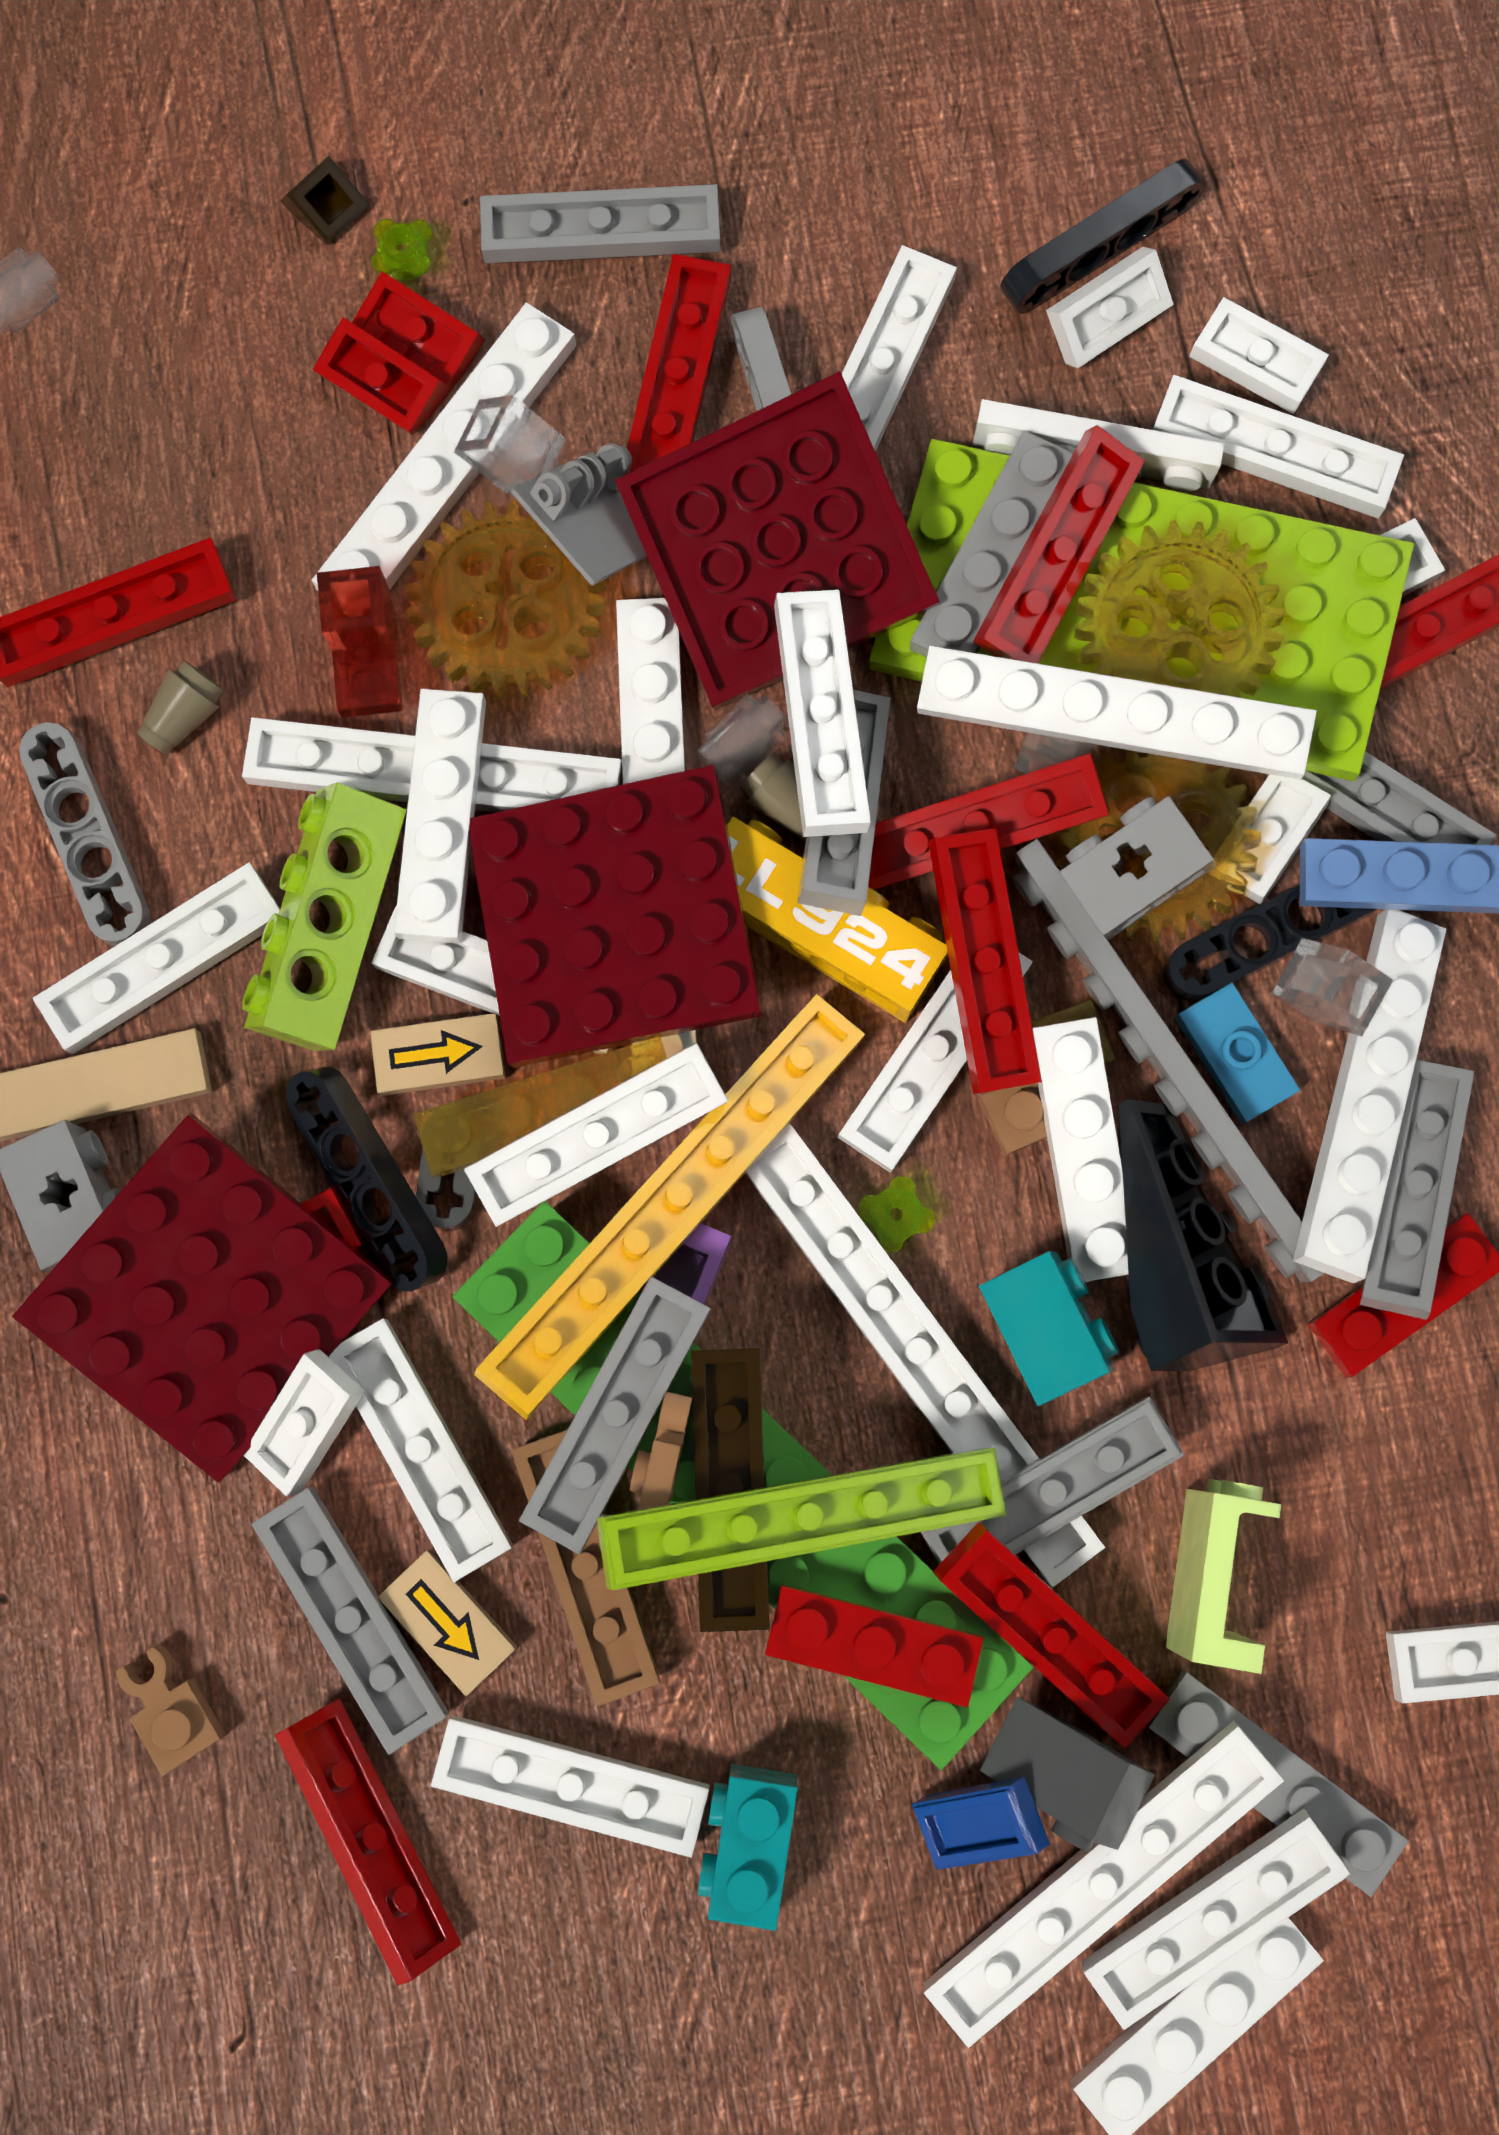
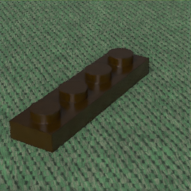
M760 1348L691 1351L696 1499L765 1487ZM767 1561L698 1574L700 1632L770 1630Z

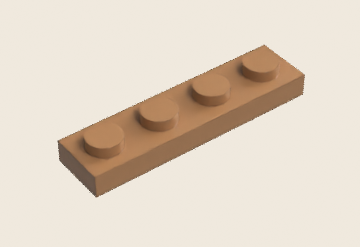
M567 1430L511 1450L528 1502ZM596 1525L581 1554H577L539 1533L596 1707L660 1684L661 1679L630 1588L617 1590L606 1588L598 1526Z

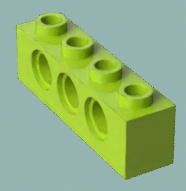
M338 782L316 791V794L312 793L307 797L298 819V829L304 831L298 853H292L289 856L280 877V889L286 891L279 914L274 913L270 917L262 935L261 949L267 951L260 975L255 974L249 981L243 997L242 1009L248 1012L244 1025L245 1029L312 1051L335 1050L407 809ZM332 841L339 843L347 853L348 864L343 873L336 870L328 859V847ZM314 900L323 903L330 914V923L324 933L317 930L310 920L309 910ZM297 960L306 963L312 973L311 986L305 993L297 990L291 980V969Z

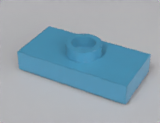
M1233 983L1182 1011L1175 1017L1176 1022L1241 1125L1300 1091V1088Z

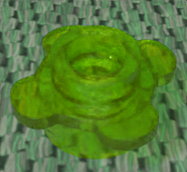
M382 219L374 226L373 233L378 240L377 253L372 256L371 262L378 274L383 271L398 280H412L428 272L431 262L427 250V242L432 239L433 233L426 221L417 219L411 224L395 223L391 219ZM400 244H406V245H407V248H406V249H404V250H397V246H398V245H400Z
M895 1177L890 1182L888 1189L877 1196L866 1195L859 1203L858 1212L860 1217L871 1223L873 1230L878 1235L877 1241L886 1252L893 1253L899 1251L903 1246L904 1240L916 1233L926 1234L934 1226V1213L931 1209L921 1205L914 1194L916 1189L915 1183L908 1177ZM898 1208L902 1211L903 1216L900 1220H893L891 1218L890 1212L892 1209Z

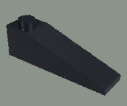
M1130 1099L1119 1104L1130 1309L1138 1330L1137 1340L1139 1347L1147 1358L1151 1371H1192L1276 1349L1288 1344L1265 1279L1256 1263L1246 1268L1244 1267L1227 1236L1236 1227L1227 1211L1218 1213L1201 1190L1199 1185L1204 1180V1170L1170 1110L1165 1104Z

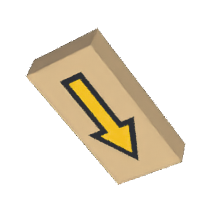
M496 1013L370 1031L377 1093L380 1096L506 1079L499 1018Z
M430 1549L426 1550L378 1596V1599L465 1696H468L518 1648L459 1581L453 1583L443 1563Z

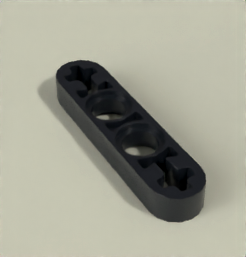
M1180 159L1024 257L1005 275L1000 284V290L1018 313L1024 314L1032 311L1180 217L1203 195L1206 189V182L1189 160Z
M1300 885L1177 947L1164 965L1163 977L1166 986L1173 995L1182 1000L1198 1001L1205 999L1230 983L1235 984L1370 916L1377 909L1317 907L1321 916L1319 927L1310 932L1301 931L1290 922L1288 916L1290 904L1293 901L1300 900ZM1243 927L1258 930L1264 936L1266 942L1264 955L1257 959H1247L1241 956L1235 950L1233 944V936L1236 930ZM1212 941H1217L1218 949L1211 943ZM1219 950L1223 962L1213 966L1202 977L1204 985H1200L1195 978L1183 979L1180 971L1187 964L1186 956H1189L1190 960L1196 964L1212 957ZM1226 965L1233 971L1232 973H1227Z
M319 1067L301 1071L294 1075L288 1083L286 1091L287 1105L290 1113L384 1274L392 1280L393 1286L401 1291L408 1292L439 1281L445 1274L448 1264L445 1246L346 1078L340 1071L332 1067ZM320 1093H321L322 1096H321V1097L318 1099V1101H317L316 1098H317V1097L320 1095ZM339 1121V1124L330 1127L331 1123ZM345 1135L350 1136L358 1147L359 1159L355 1167L349 1164L342 1151V1142ZM377 1189L383 1191L390 1201L391 1215L388 1221L381 1218L375 1209L374 1195ZM403 1229L404 1233L394 1236V1231ZM417 1254L419 1260L413 1266L411 1258Z

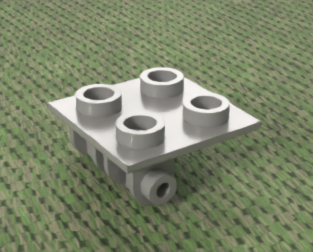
M614 443L602 446L596 455L593 451L515 486L511 490L514 497L591 586L647 557L614 481L628 474L629 468L632 465V456L627 448Z

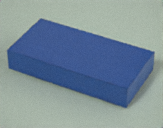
M1024 1776L929 1794L912 1803L936 1870L1034 1855L1050 1845Z

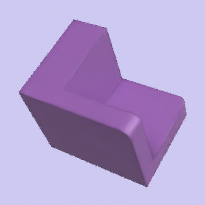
M700 1223L653 1278L706 1305L732 1243L731 1236Z

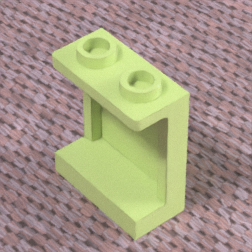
M1208 1479L1206 1491L1186 1490L1165 1647L1191 1662L1262 1674L1265 1645L1224 1629L1239 1516L1246 1512L1280 1518L1281 1504L1262 1501L1263 1487Z

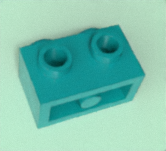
M1048 1251L979 1285L1037 1407L1116 1370L1110 1357L1119 1353L1118 1347L1104 1320L1100 1317L1092 1321L1080 1297L1088 1294L1089 1290L1072 1258L1062 1262L1057 1252Z
M731 1763L728 1784L714 1783L708 1825L721 1827L717 1854L704 1852L697 1896L710 1898L708 1920L772 1931L777 1930L798 1790L797 1774Z

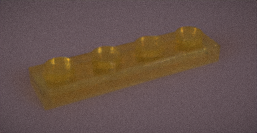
M655 1037L413 1114L431 1176L438 1178L464 1170L470 1164L666 1059L667 1055L661 1037Z

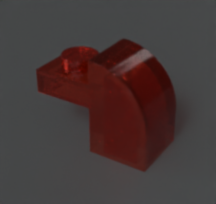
M380 566L317 572L321 631L332 650L336 705L341 718L403 711L399 662H402L399 633L391 593Z

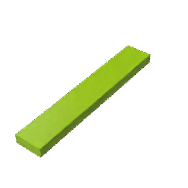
M981 1448L596 1517L606 1588L617 1590L1007 1515L995 1448Z

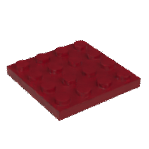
M841 371L614 480L712 708L715 710L783 679L774 609L777 593L839 590L847 649L925 614L927 610L940 605L938 596Z
M714 765L470 818L469 835L507 1062L510 1066L516 1068L763 1016L719 779Z
M190 1113L11 1317L216 1482L220 1483L251 1447V1439L304 1353L320 1349L329 1357L389 1288L392 1280L194 1114Z

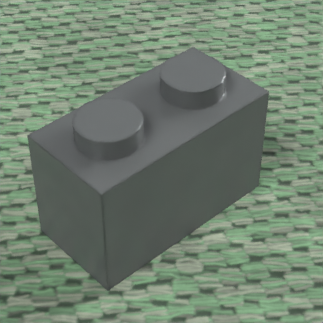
M1018 1696L980 1769L982 1773L995 1781L1024 1776L1036 1808L1038 1807L1056 1819L1051 1830L1067 1842L1089 1852L1093 1842L1116 1850L1119 1849L1155 1776L1151 1771L1047 1709Z

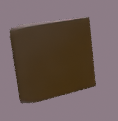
M327 156L280 200L286 209L325 245L331 242L369 206V203L330 156Z

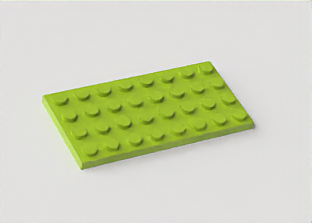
M931 439L907 527L935 592L940 587L1010 455ZM1134 482L1038 664L1315 710L1317 712L1305 770L1355 782L1360 774L1414 543ZM924 614L876 636L869 660L870 670L922 682L927 658L910 650V640ZM980 648L977 653L992 656L982 648Z

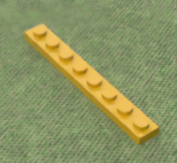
M816 994L725 1094L728 1102L713 1109L701 1120L476 1368L474 1375L527 1420L645 1287L650 1277H653L860 1044L865 1033Z

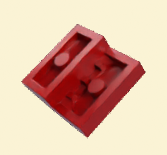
M381 271L353 321L350 322L342 317L312 370L413 435L444 401L486 339L478 332Z

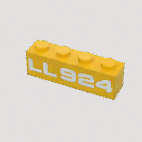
M732 817L727 827L746 927L904 1023H907L948 955L947 945L941 942L943 939L942 933L922 919L911 917L909 922L889 911L887 909L889 902L869 887L867 901L861 916L797 903L804 853L800 857L781 846L782 838L765 824L751 820L747 825Z

